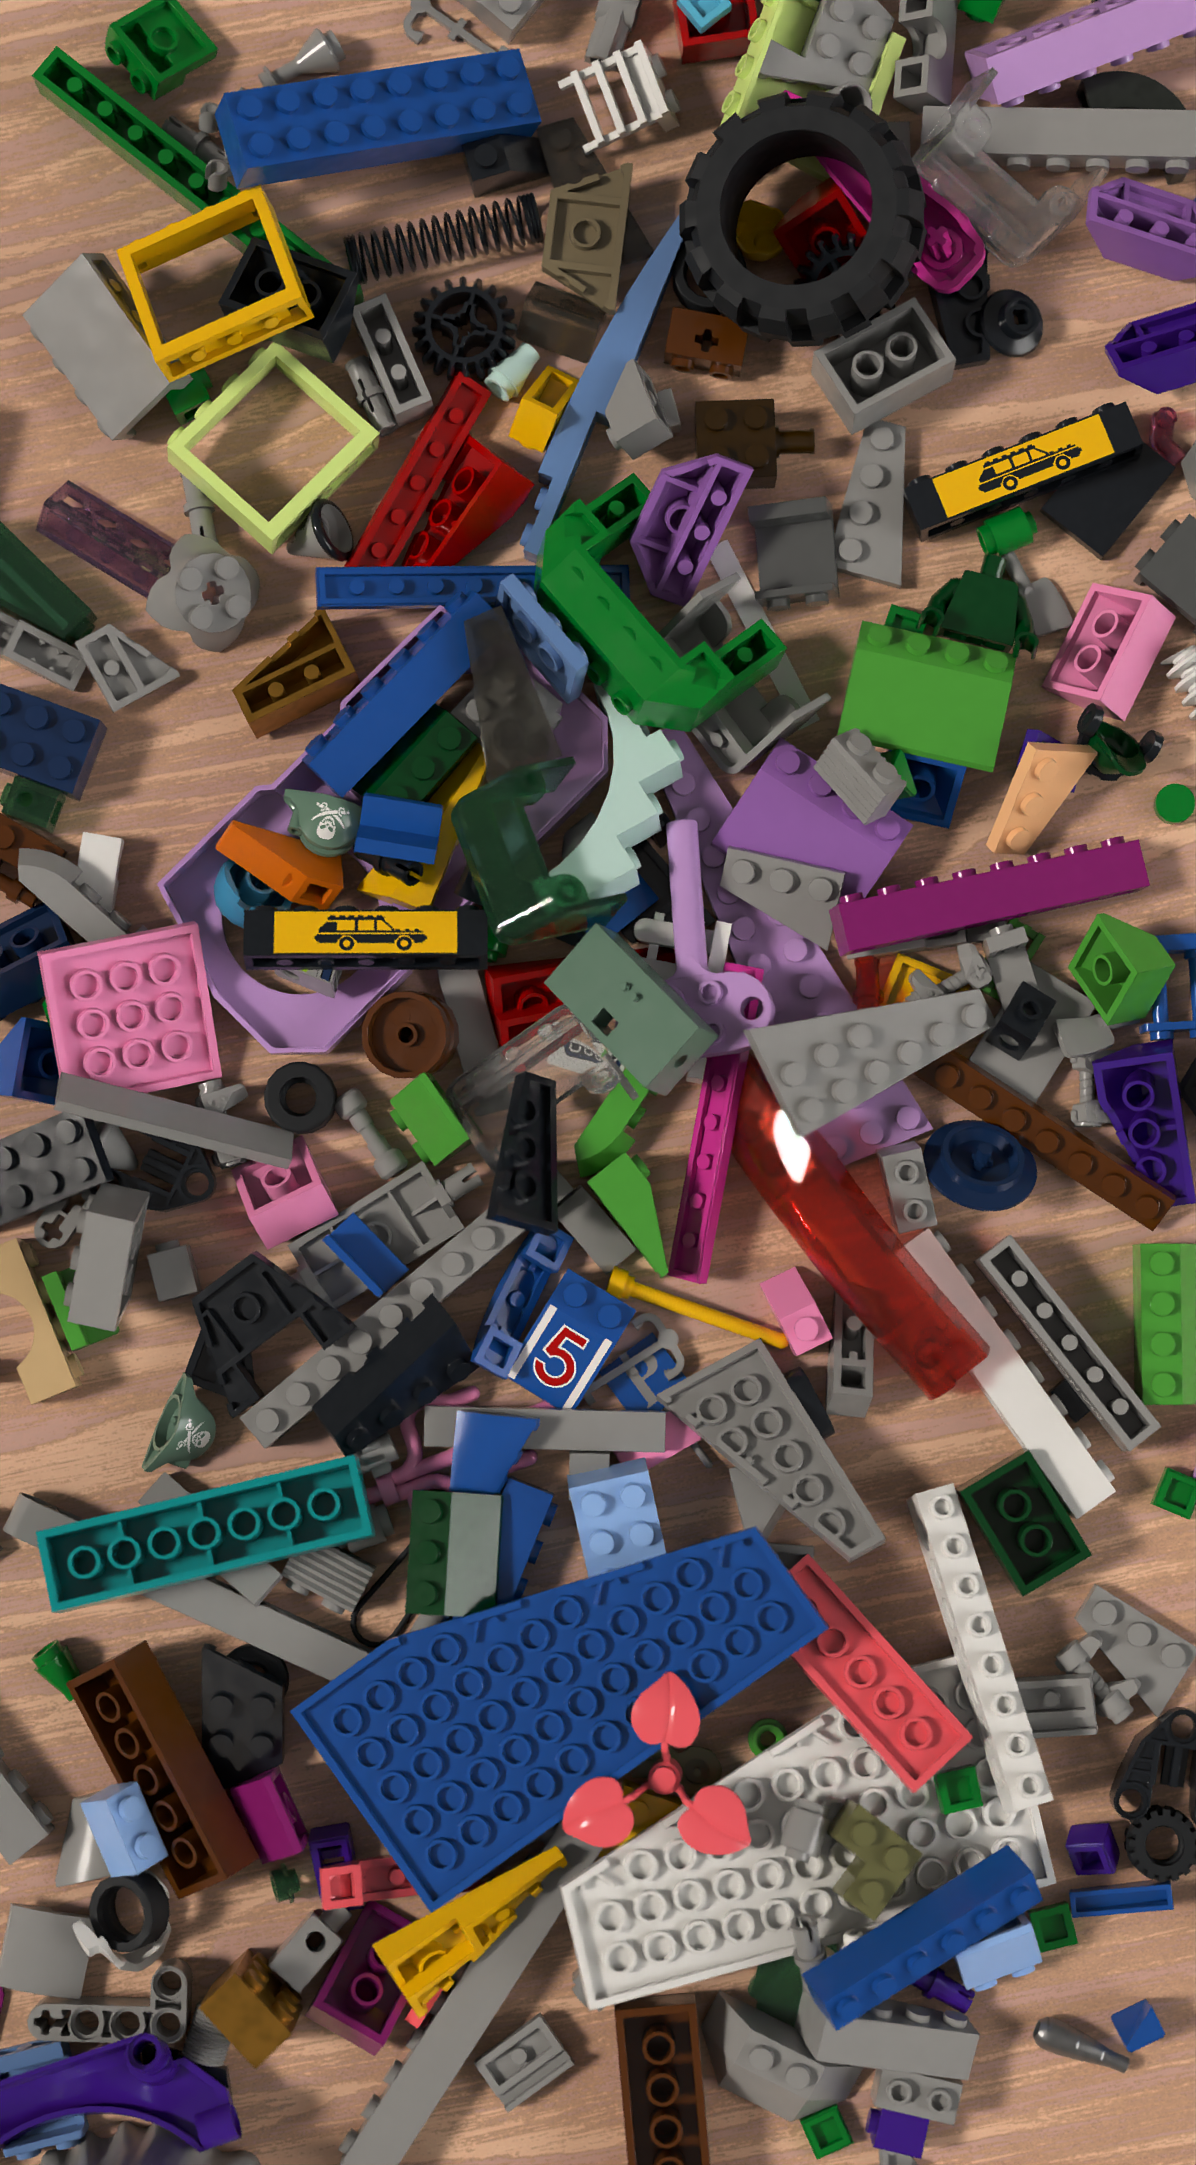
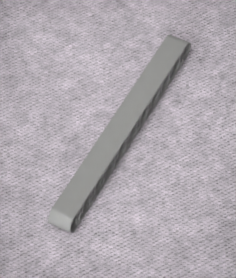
M20 1492L3 1531L39 1548L36 1531L85 1519L39 1498ZM213 1577L141 1594L330 1681L373 1651L266 1601H262L255 1607L233 1586Z

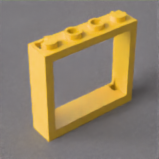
M260 184L251 189L241 191L237 195L214 206L206 207L202 211L179 222L171 223L155 233L134 240L130 244L116 250L155 363L169 383L314 318L274 208ZM261 220L286 289L165 343L141 274ZM298 304L297 307L289 310L290 307H293ZM179 358L178 361L171 364V361Z

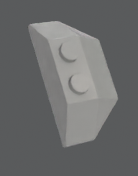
M721 1990L718 1991L701 2024L718 2086L789 2122L846 2100L863 2067L816 2061L796 2028Z

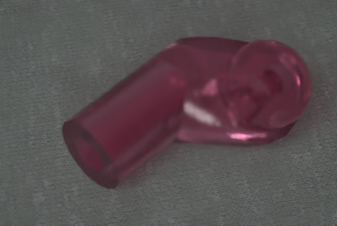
M1164 406L1157 412H1154L1150 419L1148 441L1150 446L1159 455L1175 467L1187 453L1173 440L1174 423L1177 421V414L1174 409Z

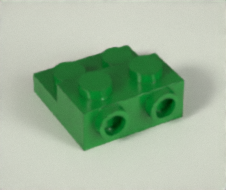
M152 0L109 24L105 39V51L109 60L114 65L122 63L130 73V81L134 89L139 94L147 92L153 101L183 85L188 73L216 58L218 51L216 45L177 0Z

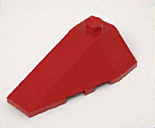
M468 434L442 479L445 481L438 500L431 499L427 506L426 512L430 516L424 531L414 535L400 567L454 566L513 517L518 508L527 500L535 483Z

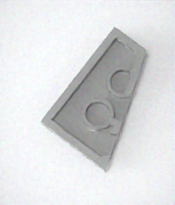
M729 846L720 887L828 951L833 931L829 910L839 904L846 872Z
M1094 1584L1074 1619L1086 1633L1092 1630L1098 1631L1103 1640L1099 1649L1107 1656L1124 1679L1135 1677L1141 1682L1137 1694L1147 1704L1153 1714L1159 1718L1194 1660L1196 1646Z

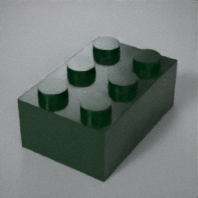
M1022 1448L955 1488L1014 1589L1023 1597L1092 1555L1028 1449Z

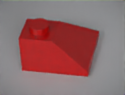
M831 177L798 198L772 229L796 270L798 264H805L809 267L812 264L805 256L807 250H811L816 256L822 253L817 245V241L820 239L830 248L833 247L832 234L837 233L843 245L846 243L848 232H853L856 236V245L858 246L861 238L867 233L842 190ZM842 256L837 258V260L843 266L852 256ZM827 265L822 269L817 280L830 275ZM797 270V272L799 273V275L801 276V278H802V279H806V275L801 274V273Z

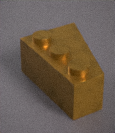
M316 610L314 612L315 616L298 632L295 630L287 638L288 642L271 658L267 656L232 690L257 739L350 694L361 683L325 610Z

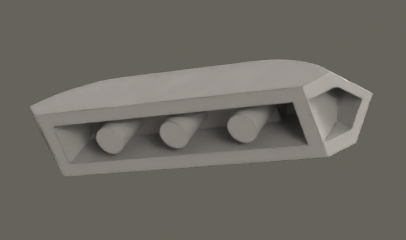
M19 848V881L87 942L131 934L128 929L132 924L115 909L111 913L104 909L98 903L102 897L85 882L81 886L75 883L83 872L78 866L51 852ZM142 925L136 932L146 931L148 929L144 925Z

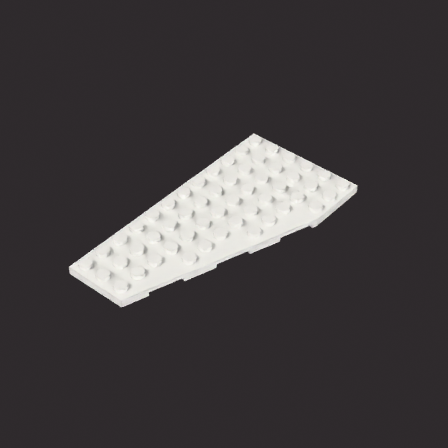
M955 1655L910 1667L974 1737L939 1771L968 1764L975 1765L983 1806L946 1815L942 1814L933 1776L912 1794L834 1705L713 1784L728 1787L741 1799L746 1810L748 1828L751 1835V1843L748 1847L725 1855L705 1854L691 1848L683 1840L678 1830L680 1816L689 1809L683 1804L560 1885L588 2009L590 2011L793 1956L796 1945L791 1928V1920L796 1916L800 1927H802L800 1914L808 1913L816 1917L820 1943L824 1947L844 1942V1933L851 1929H855V1934L862 1931L865 1935L1006 1845L1030 1868L1039 1888L1056 1884L1038 1805L1017 1812L1004 1813ZM799 1798L829 1808L830 1812L827 1819L831 1821L846 1800L850 1799L865 1808L923 1854L875 1922L832 1891L855 1856L826 1834L819 1858L810 1856L809 1862L805 1863L785 1855L787 1847L780 1845V1841L792 1806H797Z

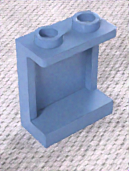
M34 2040L0 2049V2080L72 2057L69 2042ZM73 2116L31 2130L3 2148L4 2157L16 2155L17 2160H25L39 2155L42 2148L56 2145L57 2150L74 2147L80 2143V2138H83L89 2129L87 2116Z

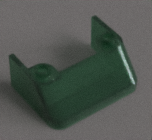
M573 756L515 767L464 795L452 809V824L492 932L504 944L519 945L590 930L595 923L606 926L628 900L626 893L590 900L585 886L578 878L569 874L550 876L524 807L536 804L543 797L544 793L556 790L576 764Z

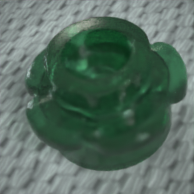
M282 1863L280 1868L269 1871L271 1886L277 1903L286 1900L293 1903L295 1900L294 1894L301 1891L295 1868L288 1870L286 1865Z

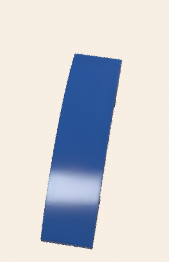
M558 1229V1232L548 1236L529 1232L509 1263L489 1302L475 1339L471 1362L503 1380L507 1379L523 1346V1343L519 1342L520 1336L550 1274L558 1273L574 1240L572 1236Z

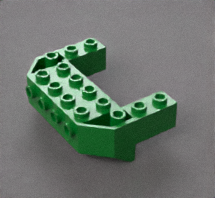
M632 473L588 505H585L581 499H578L545 531L537 555L534 592L537 602L546 613L551 612L558 618L564 634L570 641L579 643L585 650L589 662L586 672L588 677L594 684L603 687L611 697L615 709L620 714L627 715L637 725L690 732L774 671L779 665L787 647L761 618L716 652L703 641L681 658L675 653L599 565L603 556L629 539L650 494L648 488Z

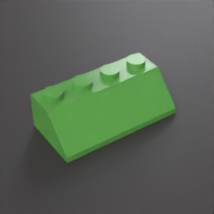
M1133 1244L1134 1392L1144 1405L1196 1404V1244Z

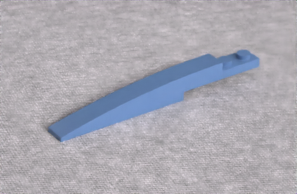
M679 215L641 270L607 327L570 398L538 471V478L540 483L548 485L549 488H541L534 509L539 511L534 525L527 523L520 540V545L525 547L524 559L536 563L545 531L558 519L596 422L610 427L605 415L606 407L626 363L632 359L637 362L672 277L676 257L685 245L684 240L679 235Z

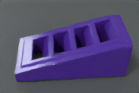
M348 1822L315 1827L310 1830L308 1844L320 1899L319 1868L356 1860L353 1838ZM344 1856V1861L324 1863L325 1859ZM363 1902V1905H361V1906H353V1907H345V1908L348 1909L349 1911H350V1910H356V1909H362V1908L364 1907V1902Z

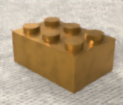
M248 1948L213 1982L199 2009L242 2056L257 2069L292 2035L303 2006L299 2003L302 2001L300 1994L287 1982L282 1985L272 1974L274 1970L269 1966L268 1959L260 1952L254 1955Z

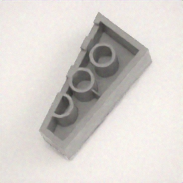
M803 1988L793 2024L816 2061L960 2080L969 2079L980 2036L968 2020V2017L963 2013L953 2010L943 2012L892 1999H886L836 2031L814 2003L812 1997L807 1996L803 1992Z

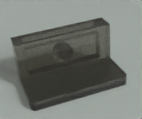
M536 281L526 296L516 338L582 363H588L592 356L597 334L606 320L607 313L585 298Z

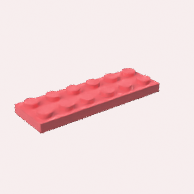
M807 1553L789 1572L823 1617L829 1628L790 1657L913 1794L974 1737Z

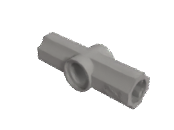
M642 0L598 1L595 14L596 24L590 36L585 54L586 62L591 64L596 60L602 61L613 56V52L617 50L623 51L628 34L633 32L637 23ZM616 65V66H614V67H612V68L606 70V72L609 71V70H614V71H616L618 66Z

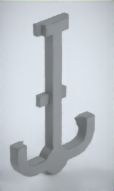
M411 0V10L406 15L403 26L406 36L415 44L419 45L423 32L414 31L412 24L418 16L428 15L450 31L447 37L453 42L459 37L481 54L496 52L464 29L467 25L464 19L460 18L455 23L433 8L430 0ZM502 45L498 52L509 49Z
M651 1313L641 1314L631 1320L638 1331L644 1322H652L659 1331L658 1341L632 1358H629L626 1352L619 1357L623 1363L590 1385L584 1395L588 1405L590 1406L596 1402L591 1394L592 1392L627 1370L631 1376H634L638 1373L635 1365L661 1348L671 1350L676 1358V1366L673 1369L664 1370L668 1381L679 1375L684 1368L685 1361L683 1354L677 1346L679 1341L678 1334L672 1329H666L660 1318Z

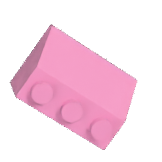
M1092 583L1042 687L1083 709L1089 704L1094 703L1103 708L1104 717L1125 721L1176 616L1153 595Z

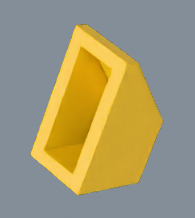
M547 365L522 397L508 436L519 441L525 448L544 453L550 445L579 380Z

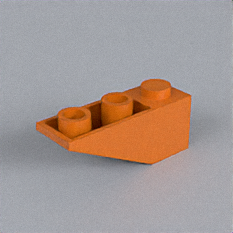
M232 820L216 843V850L291 902L314 906L319 910H327L344 888L341 855L337 857L319 856L308 850L300 839Z

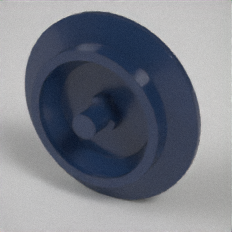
M962 1120L946 1124L929 1137L923 1151L927 1177L933 1186L949 1200L970 1209L1002 1211L1015 1207L1031 1194L1036 1183L1037 1166L1030 1150L1020 1145L1017 1139L1006 1130L984 1121Z

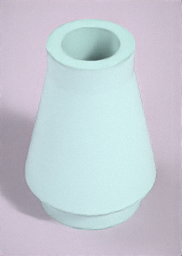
M525 342L521 343L516 350L509 354V357L499 361L497 366L488 369V377L485 379L487 388L492 394L503 401H509L511 397H517L533 366L540 359L538 352L531 345Z

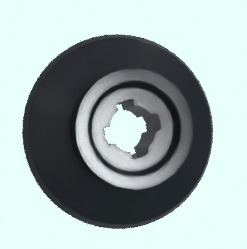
M1012 289L996 291L985 300L981 309L980 324L987 342L996 351L1009 357H1023L1034 351L1040 343L1043 333L1042 316L1034 301L1024 293ZM1014 315L1018 317L1019 325L1014 323Z

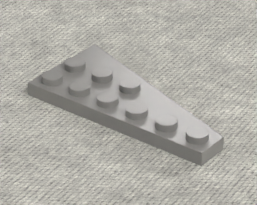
M972 989L765 1027L745 1029L743 1032L795 1137L803 1138L990 1029L997 1023L981 990Z
M760 1338L656 1395L658 1402L848 1562L851 1563L885 1543V1536Z

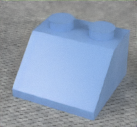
M1024 1913L953 1957L966 1990L974 1988L976 1992L992 1988L997 1984L996 1979L1009 1974H1012L1013 1977L1027 1975L1035 1970L1034 1965L1043 1962L1032 1924Z

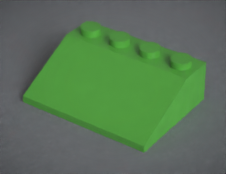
M862 620L853 653L837 736L857 728L860 729V733L870 739L872 746L889 750L901 749L903 753L993 773L1012 687L1016 658L1006 652Z

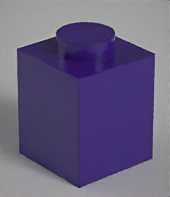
M870 2108L865 2132L870 2133V2139L874 2148L921 2159L930 2120L883 2108Z

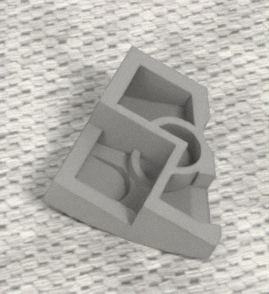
M99 1791L74 1797L72 1800L55 1878L56 1887L110 1876L80 1805L81 1802Z

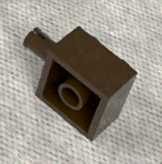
M774 399L695 401L696 459L717 453L752 466L754 470L745 489L775 488L777 458H779L780 454L815 453L814 428L779 431V427H775Z

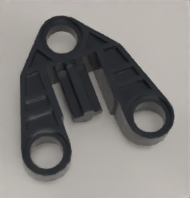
M143 1132L140 1133L151 1137L152 1141L187 1157L183 1164L150 1148L147 1155L143 1158L140 1170L173 1185L171 1191L169 1192L139 1177H132L111 1168L113 1175L119 1181V1186L150 1192L147 1210L169 1212L201 1203L211 1198L217 1187L216 1177L204 1148ZM200 1172L208 1178L209 1186L205 1193L196 1196L187 1189V1180L190 1175ZM98 1187L90 1189L91 1194L96 1195Z
M1175 1707L1168 1710L1134 1736L1118 1768L1109 1797L1113 1809L1122 1818L1137 1820L1148 1812L1152 1788L1156 1782L1161 1745H1165L1160 1784L1171 1787H1184L1189 1749L1193 1750L1188 1786L1190 1787L1189 1814L1192 1821L1196 1824V1714L1188 1708ZM1187 1715L1193 1722L1192 1732L1186 1737L1179 1738L1172 1732V1722L1177 1716ZM1128 1789L1137 1790L1141 1795V1804L1134 1811H1125L1119 1804L1121 1794Z

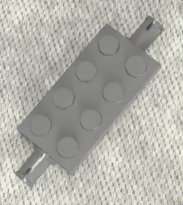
M421 1161L346 1208L338 1216L322 1223L287 1245L299 1264L296 1268L298 1272L291 1276L313 1293H316L329 1305L338 1309L369 1288L323 1242L322 1239L327 1234H331L354 1212L405 1265H408L465 1228L452 1208L455 1206L454 1202L478 1186L484 1185L479 1175L463 1182L466 1178L476 1173L471 1162L440 1182L439 1179L435 1181L425 1163Z

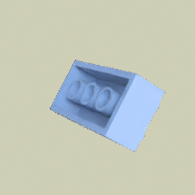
M645 1457L613 1464L607 1468L567 1475L568 1489L588 1577L666 1553Z

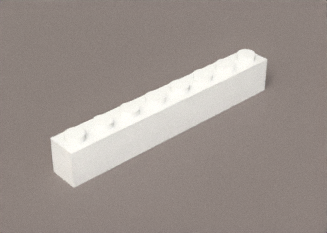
M929 1228L922 1230L886 1257L1022 1448L1028 1449L1067 1512L1075 1519L1080 1518L1116 1492L1110 1483L1115 1479L1114 1475L1101 1459L1095 1462L1087 1451L1092 1446L1078 1426L1072 1430L1064 1419L1068 1411L1055 1394L1049 1397L1040 1385L1045 1381L1044 1377L1032 1361L1025 1364L1017 1353L1022 1347L1008 1328L1002 1332L993 1319L998 1315L997 1311L986 1296L979 1299L970 1287L975 1281L962 1263L955 1266L947 1253L952 1249L944 1236L938 1230L935 1233H932Z

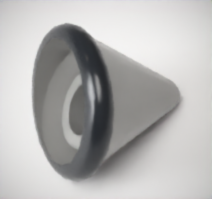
M325 498L318 499L313 503L311 511L287 543L286 550L289 554L295 556L334 559L340 562L346 561L353 552L354 546L350 525L343 512L335 503Z

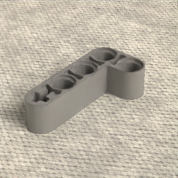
M169 1958L165 1960L152 1977L150 1998L81 1996V2000L46 1996L37 2003L29 2014L27 2021L28 2029L35 2038L43 2041L114 2043L141 2033H148L162 2039L167 2044L175 2043L181 2039L191 2020L192 1970L183 1959ZM167 1971L177 1973L181 1978V1987L176 1989L168 1988L163 1983L162 1974ZM46 2010L50 2011L51 2018L57 2019L52 2026L48 2025L47 2018L41 2017ZM69 2010H71L69 2018H64ZM86 2010L94 2012L99 2019V2026L93 2028L85 2026L81 2021L80 2013ZM129 2011L136 2014L140 2022L139 2027L134 2029L125 2027L121 2022V2013ZM168 2012L175 2014L180 2020V2027L175 2030L167 2029L161 2023V2015Z

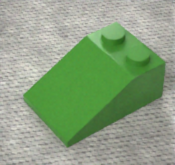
M624 1152L587 1181V1185L657 1275L662 1278L668 1273L651 1185L646 1179L651 1175V1172L637 1154L630 1158Z

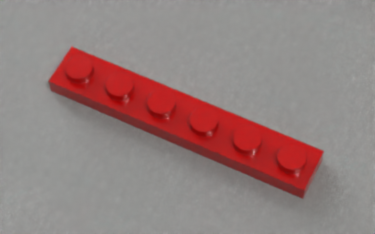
M461 371L455 373L454 378L448 384L344 567H392L492 392L470 377H464Z

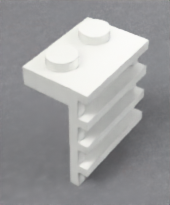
M641 39L634 42V46L623 51L617 50L613 52V56L602 61L596 60L591 63L592 66L581 71L570 72L571 76L558 81L562 91L575 85L595 140L582 146L586 155L656 122L660 124L665 132L680 126L675 114L681 111L680 105L672 88L666 91L662 81V77L667 75L662 59L658 53L652 55ZM616 65L638 120L627 125L623 121L605 74L606 70ZM595 75L617 129L606 135L603 134L583 82Z

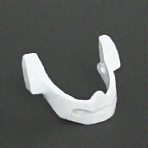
M146 1870L145 1872L153 1875L160 1882L169 1899L170 1896L166 1886L153 1872ZM82 1920L72 1925L78 1942L89 1957L101 1953L119 1970L134 1972L144 1970L163 1954L171 1933L168 1921L166 1930L157 1941L135 1951L121 1954L112 1951L103 1936L98 1938Z

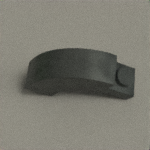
M1127 71L1103 72L1081 79L1076 92L1081 108L1186 110L1174 93L1158 81ZM1163 169L1168 185L1182 182L1186 174H1169Z

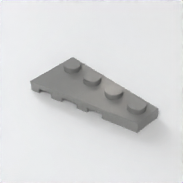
M879 420L864 428L835 530L837 572L900 589L902 580L906 427Z

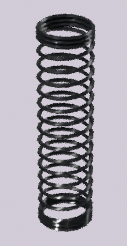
M530 192V194L526 193V195L517 196L518 219L510 199L506 198L504 202L505 219L498 202L493 201L492 214L494 226L486 205L481 204L480 218L482 230L474 209L469 206L468 222L470 234L462 212L457 209L456 226L458 237L450 215L445 212L443 220L446 241L439 221L433 215L431 217L434 245L425 220L420 218L419 229L422 249L412 222L408 221L407 234L410 252L400 225L396 224L395 238L398 256L389 230L384 226L382 232L386 260L378 236L372 229L370 237L374 264L365 237L361 232L358 234L361 261L355 236L353 234L347 237L344 236L343 240L350 270L358 273L359 285L367 283L364 246L375 280H379L376 242L386 275L390 278L392 270L388 238L397 269L403 275L401 238L410 268L415 272L416 263L412 234L423 267L427 270L428 259L424 230L434 261L439 267L441 263L436 227L447 260L451 264L453 259L448 223L459 257L463 261L465 255L460 219L472 256L476 258L477 251L472 216L484 252L488 255L489 247L484 212L496 249L500 253L501 244L496 209L508 246L512 250L513 240L508 205L521 245L524 247L526 243L520 202L524 209L531 242L533 244L543 242V231L534 194Z

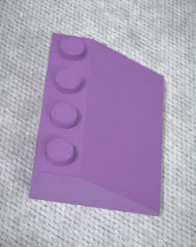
M780 738L710 845L725 855L727 854L728 847L734 846L845 871L840 897L862 892L863 898H866L910 832L913 824L889 810L886 816L864 825L813 768L817 764L816 760L783 738Z

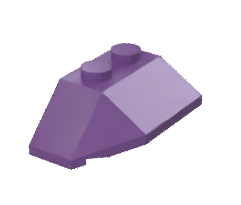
M1125 177L1090 189L1088 192L1085 224L1103 258L1172 281L1196 277V202L1194 200Z
M716 453L661 469L629 536L630 544L652 596L683 607L690 601L754 470L752 466Z

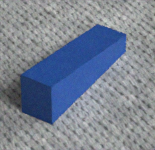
M1155 1879L1069 1889L1072 1918L1174 1910L1171 1879L1166 1880V1882H1159Z

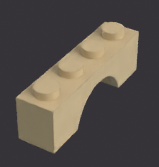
M14 1238L0 1244V1294L10 1296L20 1302L28 1311L33 1322L34 1339L32 1347L26 1358L16 1367L30 1403L33 1405L82 1386L79 1377L84 1375V1371L78 1356L75 1353L70 1355L64 1341L67 1338L58 1317L55 1318L49 1304L51 1299L43 1280L40 1281L34 1266L39 1265V1259L31 1243L25 1244L22 1238Z

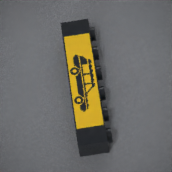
M1126 401L1118 405L1114 403L1103 404L1097 407L1090 416L1079 420L1077 417L1065 419L1056 425V429L1041 434L1039 431L1029 433L1022 437L1016 445L1005 449L1003 446L991 448L984 452L980 459L967 463L966 460L958 461L948 466L942 474L934 477L923 475L912 480L908 487L904 488V502L920 542L922 543L1141 457L1144 443Z
M266 905L258 906L254 910H244L243 958L246 970H488V910H479L478 907L471 905L459 906L455 910H439V908L431 905L419 906L415 910H399L397 907L390 905L379 906L375 910H359L357 907L349 905L338 906L335 910H318L316 907L308 905L298 906L294 910H278L276 907Z

